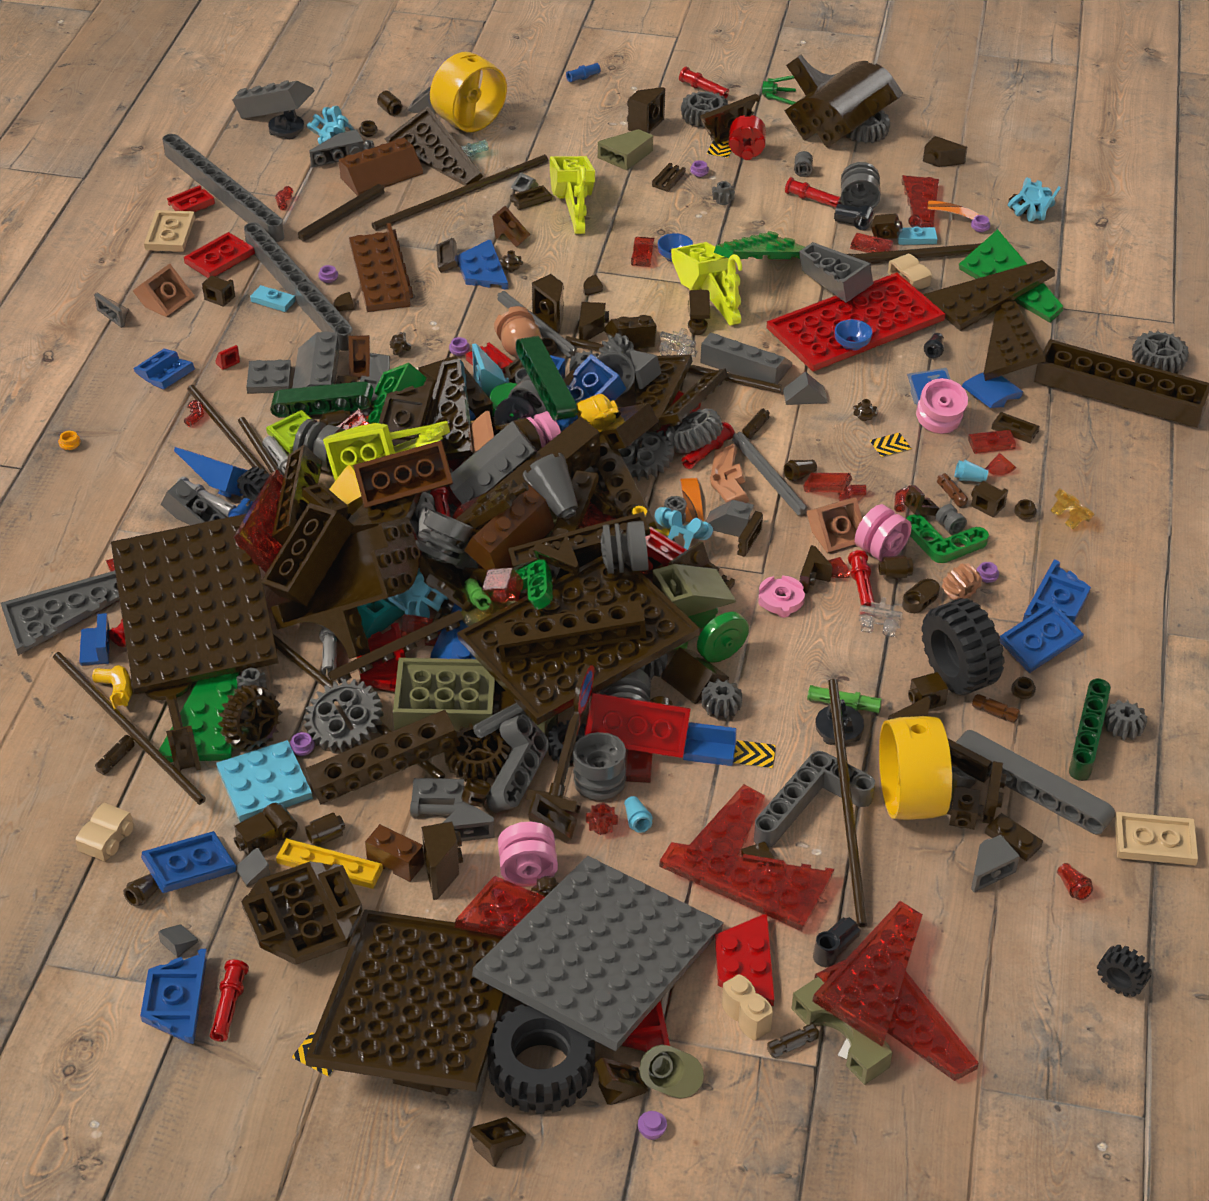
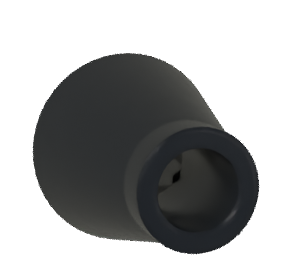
M934 333L924 344V352L929 358H938L943 354L944 337L942 334Z

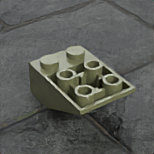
M673 564L653 570L652 583L687 617L736 602L717 569Z

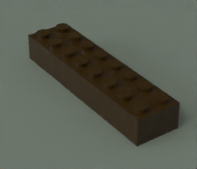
M1049 339L1043 351L1046 361L1037 364L1034 382L1044 386L1054 387L1196 428L1200 424L1209 401L1208 382Z
M579 417L500 483H508L513 479L518 485L526 482L522 475L525 470L527 473L532 470L531 464L550 454L559 457L558 453H562L565 457L572 482L576 471H585L599 461V431L582 417ZM496 485V486H495L492 490H490L487 494L492 493V492L494 491V489H495L498 485ZM476 503L457 517L456 520L461 522V519L470 515ZM492 519L473 529L472 535L477 534Z

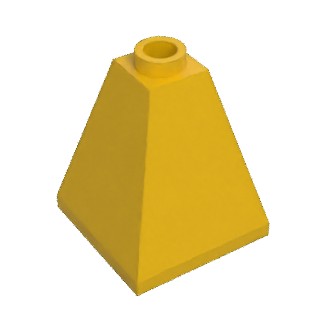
M349 465L343 470L329 490L349 506L348 513L353 515L363 504L355 471Z

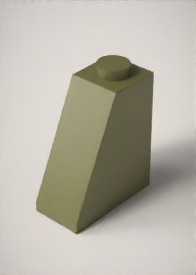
M638 129L600 140L598 142L597 158L628 170L653 151V135Z

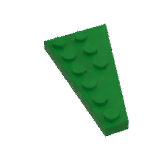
M997 229L959 263V269L978 279L1023 266L1027 263ZM1044 283L1013 300L1049 323L1063 312V305Z
M768 231L767 233H759L756 236L751 235L748 238L733 239L731 242L725 241L722 244L716 245L714 253L726 258L735 254L740 259H748V257L762 259L763 255H768V259H791V257L800 259L799 251L805 248V246L795 243L796 240L792 238L778 237V233Z
M240 672L197 681L180 711L183 727L190 725L192 727L199 761H223L232 758L233 746L224 741L225 737L220 734L223 727H220L218 723L223 719L219 713L224 712L225 708L222 704L228 703L227 695H234V689H238L237 676H240ZM166 736L159 751L170 762H173L168 737Z

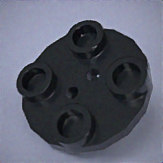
M295 110L284 111V114L275 116L268 123L270 135L285 137L289 140L294 139L305 127L304 120L296 115Z
M511 395L503 399L495 410L496 426L511 423L518 418L531 417L534 419V416L537 415V410L528 400Z
M842 699L840 704L845 744L857 742L861 739L864 730V719L854 708L846 706L845 701ZM831 704L820 710L815 719L816 730L828 745L835 744Z

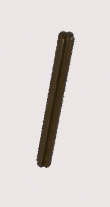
M380 184L373 186L298 231V238L306 241L384 194V186Z

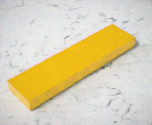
M287 838L276 857L277 864L288 867H295L309 861L331 866L333 864L343 865L352 884L374 889L383 871V864Z

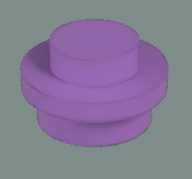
M698 160L693 162L690 172L696 177H703L708 174L709 167L705 161Z
M977 215L972 220L971 227L977 232L987 231L990 228L989 218L984 215Z
M325 265L320 268L318 277L325 283H331L338 278V271L334 266Z
M457 337L451 341L449 350L452 354L462 356L469 352L470 345L465 338Z
M983 562L976 569L980 573L983 582H994L999 577L998 568L992 562Z
M300 732L292 737L290 746L295 755L304 756L314 750L315 743L308 733Z
M657 1111L645 1112L638 1120V1129L647 1139H658L666 1131L667 1121Z

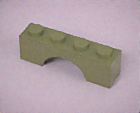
M817 977L793 993L791 1009L806 1025L813 1023L815 1026L832 1027L840 1031L848 1039L850 1048L848 1050L846 1066L864 1085L890 1068L893 1052L888 1043L880 1040L873 1033L870 1025L862 1021L854 1013L852 1007L835 994L834 989L829 984H825Z

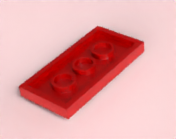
M592 693L585 735L596 732L610 733L618 737L624 743L626 749L683 758L691 709Z

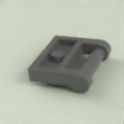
M414 778L410 816L419 817V814L451 815L463 803L461 796L464 790V779Z

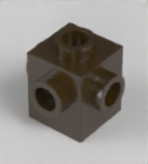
M955 786L953 800H951L947 815H950V826L975 830L976 820H982L984 805H979L981 790Z

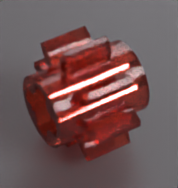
M605 803L592 805L591 813H586L589 831H594L599 835L607 834L608 832L612 833L613 825H618V815H615V807H610Z

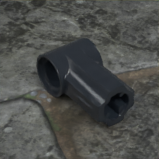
M837 204L834 219L835 221L853 224L859 230H866L869 228L875 213L870 206L866 205L857 208Z
M843 917L828 931L817 935L813 951V960L817 965L821 967H831L834 965L837 956L860 936L861 930L857 926L856 921L850 917Z

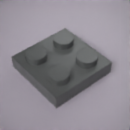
M291 360L249 361L247 394L275 393L277 390L290 389Z

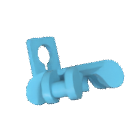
M332 106V108L324 107L322 110L324 119L314 114L312 122L306 125L312 132L320 136L318 138L319 144L339 133L346 132L345 127H348L351 131L355 130L349 123V120L342 115L339 106ZM319 124L323 125L321 130L317 128Z
M1027 177L1024 180L1020 193L1014 196L1007 206L1015 210L1017 217L1027 210V220L1029 222L1035 219L1043 221L1046 218L1047 209L1055 205V197L1061 187L1058 186L1052 195L1049 187H1042V181L1031 182V178ZM1024 199L1025 203L1020 205L1019 201Z
M659 507L655 511L656 522L670 530L669 539L672 540L679 533L684 535V548L687 550L692 538L707 540L713 533V527L699 518H694L689 524L683 526L680 511H671L667 507Z
M418 568L416 579L409 590L388 598L390 602L405 611L406 617L411 621H416L417 619L427 621L430 617V610L427 605L438 611L444 600H448L438 590L425 584L424 577L419 571L420 568ZM431 591L437 594L433 601L427 599Z

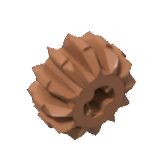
M962 563L947 573L948 576L943 579L942 584L944 592L954 601L959 598H970L973 593H976V590L981 587L982 577L974 566H971L969 563L965 565Z

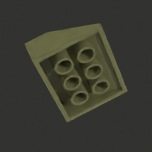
M399 658L393 706L394 731L444 709L455 731L458 732L461 726L468 728L470 723L474 726L493 715L495 679L477 659Z

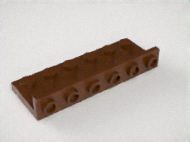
M387 223V232L349 237V244L366 311L374 312L410 307V298H413L412 286H410L406 265L403 263V254L400 252L396 229L392 230L391 223Z

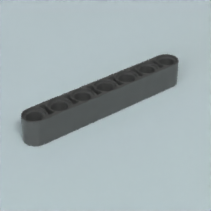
M973 730L965 731L956 741V743L992 761L990 772L988 773L989 777L993 761L1002 762V773L1007 774L1005 786L1090 833L1102 834L1116 816L1114 808L1109 803Z

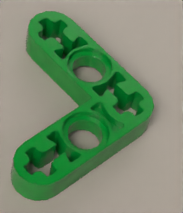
M913 514L906 518L911 522L912 526L910 537L937 563H947L982 549L988 543L989 533L982 527H973L944 539L921 515ZM923 537H931L934 540L927 541L924 540ZM955 543H961V544H964L965 546H964V547H958V546H956V545H954V544H955Z
M544 559L537 560L492 582L486 591L493 602H500L528 588L529 601L535 609H542L549 605L553 599L552 570Z

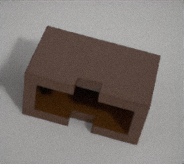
M381 824L365 841L367 860L383 864V869H391L394 875L409 882L425 864L422 844Z

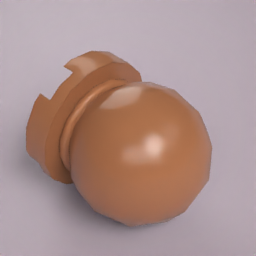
M515 306L508 308L509 311L502 316L498 315L494 322V330L499 340H501L504 350L511 356L518 358L516 340L533 336L541 338V332L535 324L532 314L524 307Z

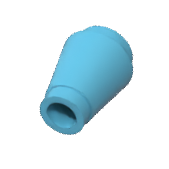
M959 460L954 473V477L959 478V481L986 482L988 470L967 460Z
M631 796L627 798L624 805L629 827L638 833L650 829L653 820L652 814L637 797Z

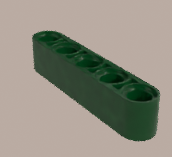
M533 336L517 339V355L552 420L557 421L576 417V402L541 338Z
M352 382L277 390L273 395L270 412L275 417L285 418L301 410L307 415L325 414L339 410H365L371 405L374 388L368 382Z
M1093 679L1088 685L1069 766L1070 776L1078 781L1089 779L1093 770L1111 690L1110 684L1104 679Z

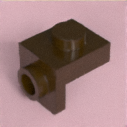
M916 485L910 486L904 504L916 515H921L922 517H927V515L936 516L939 507L930 498H926L925 494Z

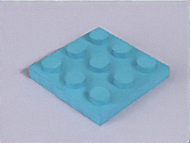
M288 740L216 763L217 770L239 822L263 812L265 807L271 803H278L286 808L313 799L312 791Z

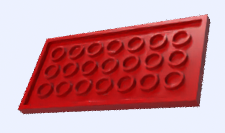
M896 272L873 281L871 286L847 303L839 297L833 296L767 321L766 328L814 372L944 321L945 313ZM851 319L867 323L872 329L870 342L858 350L845 349L835 339V327L838 323Z

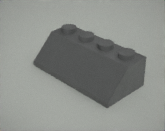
M286 80L280 84L270 83L264 87L259 85L248 90L247 88L240 89L232 101L241 119L298 109L315 90L313 87L299 81L289 82V80Z
M317 332L298 348L292 388L332 385L336 383L340 353L338 332Z
M711 332L701 343L700 363L719 370L726 368V371L731 374L778 384L792 366V362L783 356Z
M512 421L451 473L453 484L449 486L463 506L468 509L476 503V500L482 494L492 490L538 451L515 422Z

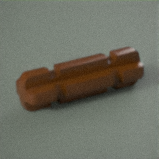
M946 473L938 475L937 483L948 496L954 500L958 507L965 506L968 497Z
M981 694L975 695L972 701L973 707L980 710L983 708L985 712L1000 718L1006 717L1005 720L1010 722H1016L1020 714L1019 709L1014 707L1008 708V705L991 698L986 699V696Z

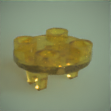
M1059 488L1054 494L1058 500L1052 507L1051 512L1060 516L1066 509H1070V517L1065 522V525L1074 529L1083 519L1089 522L1095 515L1087 507H1082L1079 504L1080 501L1075 496L1068 494L1063 489Z

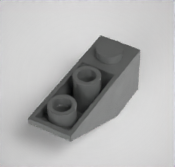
M352 130L339 133L309 150L311 168L336 163L347 155L362 152L364 142L359 132Z
M182 479L166 492L160 504L176 519L189 525L226 518Z

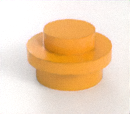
M65 431L60 435L58 443L62 449L73 450L80 445L81 440L76 432Z

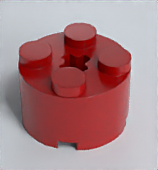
M743 115L736 118L731 124L729 134V147L731 151L744 160H750L761 154L766 144V127L764 122L753 115L751 117Z

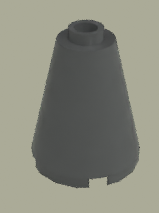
M558 453L559 457L550 454L531 464L532 470L528 473L525 470L522 476L531 487L546 499L548 507L558 518L569 519L576 514L578 504L567 463L562 453Z

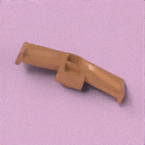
M733 443L716 450L710 476L711 486L718 491L726 503L731 500L748 503L749 498L740 487V484L746 482L740 463L734 465L737 453L735 444Z

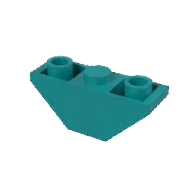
M388 598L357 607L367 639L371 635L383 631L405 614V611L390 602Z

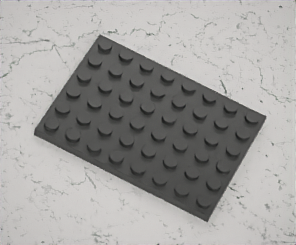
M587 856L473 967L472 976L616 1051L715 939V935L722 931L724 922L597 859Z

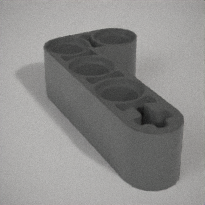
M523 714L502 722L500 726L501 736L512 747V751L487 795V805L494 813H499L519 805L549 748L547 736L528 716Z

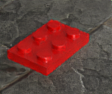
M227 232L184 256V263L207 278L211 275L216 277L254 255L255 250L253 246Z

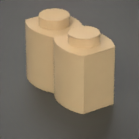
M906 254L889 261V275L897 272L917 290L930 286L931 271L920 264L919 260L913 255Z
M107 803L101 804L91 820L83 826L75 839L78 851L102 861H106L111 855H115L119 848V842L128 837L133 830L134 824L131 813Z
M739 974L723 983L722 1007L728 1016L739 1022L743 1033L755 1041L769 1033L772 1024V1007L764 997L755 993L752 983Z

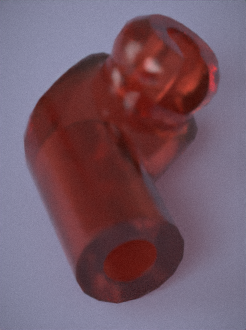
M285 186L275 196L280 210H285L288 207L287 201L292 197L293 189L289 186Z
M911 215L908 222L912 228L934 227V222H924L918 215Z
M192 400L188 403L187 408H190L191 414L184 419V423L188 427H192L204 417L202 403L198 400Z
M848 485L839 489L837 494L839 495V501L850 499V496H866V485Z
M911 485L896 492L894 499V510L896 512H903L905 510V497Z

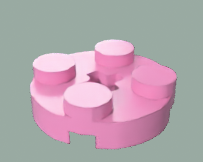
M774 576L769 577L760 584L758 603L761 607L780 617H789L791 613L799 610L804 604L805 593L803 586L798 580L789 576H782V579H774Z

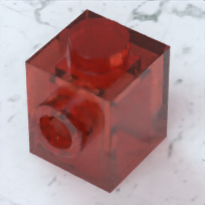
M513 568L490 569L487 571L482 590L493 602L507 603L508 601H518L523 588V579Z

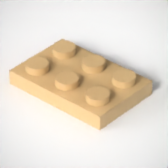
M156 210L144 242L145 250L184 252L195 219L194 212Z
M1116 812L1117 858L1196 866L1198 854L1194 819Z

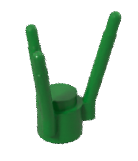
M793 75L774 79L768 78L767 81H763L762 95H766V98L793 105L796 102L775 96L774 94H777L778 91L796 92L795 88L778 87V84L775 83L795 78Z

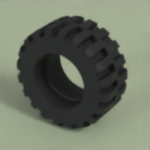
M959 598L931 609L924 617L921 627L923 632L922 642L925 646L924 651L928 656L930 666L933 667L934 673H939L949 688L948 690L959 695L970 694L997 682L1003 673V664L1005 663L1002 654L1004 651L1003 645L1000 643L999 633L994 628L995 624L989 619L988 613L981 609L978 603L966 598Z
M523 1004L514 1008V1012H506L501 1016V1022L497 1021L494 1025V1033L491 1034L490 1047L487 1053L491 1085L495 1086V1092L500 1098L505 1097V1103L511 1107L518 1105L520 1111L529 1113V1110H535L536 1114H544V1111L552 1110V1113L561 1111V1107L564 1105L568 1108L576 1103V1097L580 1099L586 1094L587 1087L591 1086L594 1079L595 1040L530 1006L524 1007ZM537 1045L557 1048L566 1055V1058L560 1064L548 1069H533L523 1065L516 1059L522 1051Z

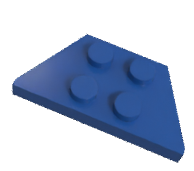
M487 240L458 255V265L466 285H480L490 288L491 284L502 285L504 290L508 289V281L491 240Z
M1054 559L1025 611L1023 621L1053 602L1074 623L1089 596L1091 587L1084 581L1079 580L1072 571H1064L1060 567V562Z
M207 949L197 950L198 955L183 960L182 957L171 960L168 964L148 969L140 1014L143 1023L189 1044H194L208 956Z

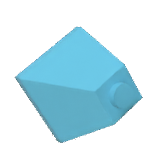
M472 344L473 377L489 397L491 391L496 386L509 383L508 377H504L502 369L477 344Z

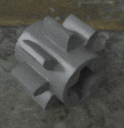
M727 181L718 182L717 187H712L713 200H716L720 205L729 204L730 199H735L734 186H731Z
M248 668L243 670L242 676H237L238 689H241L242 685H258L260 688H267L265 673H260L257 668Z

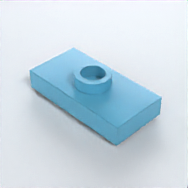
M935 227L903 228L897 240L899 245L937 244Z
M262 285L250 296L253 303L286 312L296 301L295 295Z

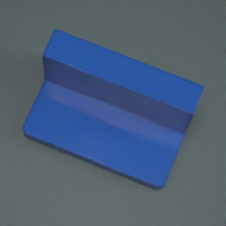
M107 613L97 614V628L81 630L79 659L81 666L109 664L110 637L108 633L110 625Z
M689 722L683 760L733 766L737 729Z

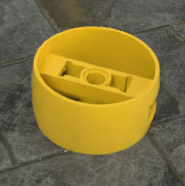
M460 52L448 58L436 72L430 88V101L435 112L442 119L465 132L479 131L493 122L500 113L507 95V82L504 74L494 64L472 52ZM481 70H482V71H483L482 83H481V87L478 88V87H479V80H480V72H481Z
M929 716L899 717L884 721L879 739V770L883 799L889 816L892 819L914 820L946 815L950 807L952 794V766L949 743L943 723L939 718Z

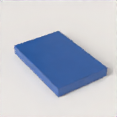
M1051 602L1000 635L999 640L1026 671L1031 673L1083 639L1084 634Z
M214 831L142 851L141 855L143 862L162 893L236 872V864Z

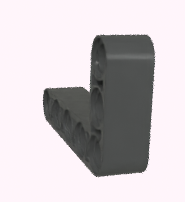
M816 751L807 758L756 818L754 828L755 844L765 842L768 848L775 845L822 788L841 797L836 757L823 751ZM848 764L852 802L859 807L869 806L873 801L875 780L869 774Z

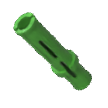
M467 579L464 582L466 583L464 586L472 604L476 605L480 610L488 609L490 607L488 603L491 604L488 592L484 588L482 589L475 579Z
M810 685L807 700L830 704L829 689ZM839 691L840 700L843 699L846 706L852 707L856 711L859 709L880 713L882 698L861 695L860 692H855L854 694Z

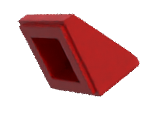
M237 345L218 352L215 362L222 370L240 363Z

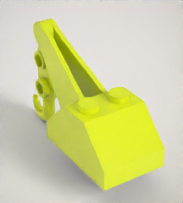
M550 156L552 193L557 198L566 199L574 234H585L584 216H586L587 208L586 204H584V198L587 195H592L595 183V169L587 156ZM574 197L577 198V205H575Z
M707 242L671 249L672 262L681 284L689 288V290H709L711 302L723 315L728 325L740 324L741 314L738 309L741 304L738 288L740 277L736 274V263L738 270L742 271V262L738 255L733 254L726 258L714 253L715 246Z
M448 421L395 432H389L388 425L373 423L327 436L323 439L333 477L336 481L343 470L349 465L354 470L353 465L440 441L443 439V435L450 433ZM419 434L418 438L393 446V439Z

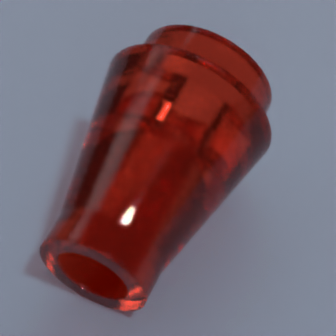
M1064 863L1058 868L1057 874L1061 877L1072 898L1084 900L1091 895L1093 885L1090 878L1073 868L1069 863Z

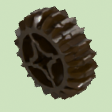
M242 685L241 689H234V695H227L228 703L222 704L225 709L224 712L219 713L223 719L218 723L220 727H223L220 734L225 737L224 741L231 744L233 748L241 749L245 752L260 749V747H267V741H274L272 735L279 732L276 727L277 724L282 722L278 719V716L283 712L278 709L281 703L275 700L276 696L273 693H270L267 688H260L258 685Z
M471 723L468 728L461 726L459 732L456 731L460 746L444 752L445 763L450 773H455L456 778L463 777L465 782H467L468 778H478L487 781V778L490 777L495 780L511 753V746L502 738L499 729L483 738H478L474 733V726Z

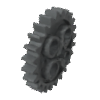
M663 430L658 433L657 431H646L628 447L618 449L632 478L637 477V480L640 481L641 477H645L649 480V475L652 474L654 477H657V472L664 473V467H670V462H673L674 447L667 440L668 436H664Z
M343 679L342 685H338L334 681L333 688L330 689L325 685L326 692L317 691L316 693L319 698L310 699L313 706L305 708L308 714L304 716L306 721L304 726L308 731L307 733L313 738L312 740L315 745H321L324 751L329 747L331 752L334 753L339 747L340 751L344 752L348 746L352 749L356 743L359 745L363 744L362 740L364 738L371 741L370 732L377 733L378 730L375 725H382L380 717L384 716L381 709L383 705L377 692H374L372 686L367 687L364 681L359 685L355 679L350 684L347 683L346 679ZM335 701L340 704L354 727L353 730L348 728L341 714H339L334 705Z

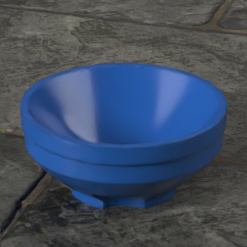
M666 234L658 240V251L668 261L672 262L671 249L693 245V241L683 234Z
M844 320L835 327V339L845 349L858 350L866 346L872 337L871 327L860 320Z

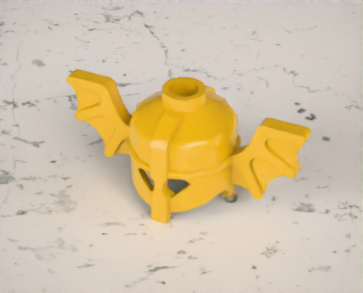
M597 394L576 403L578 418L582 417L599 432L616 420L615 414L619 412L615 401H610L603 394Z

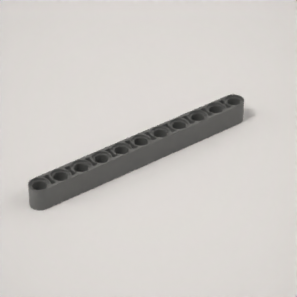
M176 134L163 136L164 153L169 160L247 223H259L275 242L282 241L285 238L283 219L181 137Z
M252 222L244 226L245 241L254 247V255L288 294L295 295V302L322 332H338L339 350H349V336H353L352 326L259 223Z

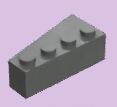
M814 242L799 251L802 271L846 303L873 284L871 263Z

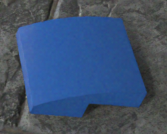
M162 349L133 368L134 372L141 378L161 389H166L195 370L193 362L179 359L176 351Z
M983 373L968 379L962 385L964 389L989 408L1004 407L1007 400L1020 399L1023 393L1021 389L1005 377L999 376L985 381Z

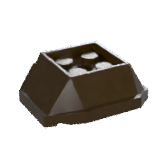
M310 861L259 879L249 894L241 901L242 908L259 947L294 965L347 947L363 911L362 903L343 865L333 864L331 866Z

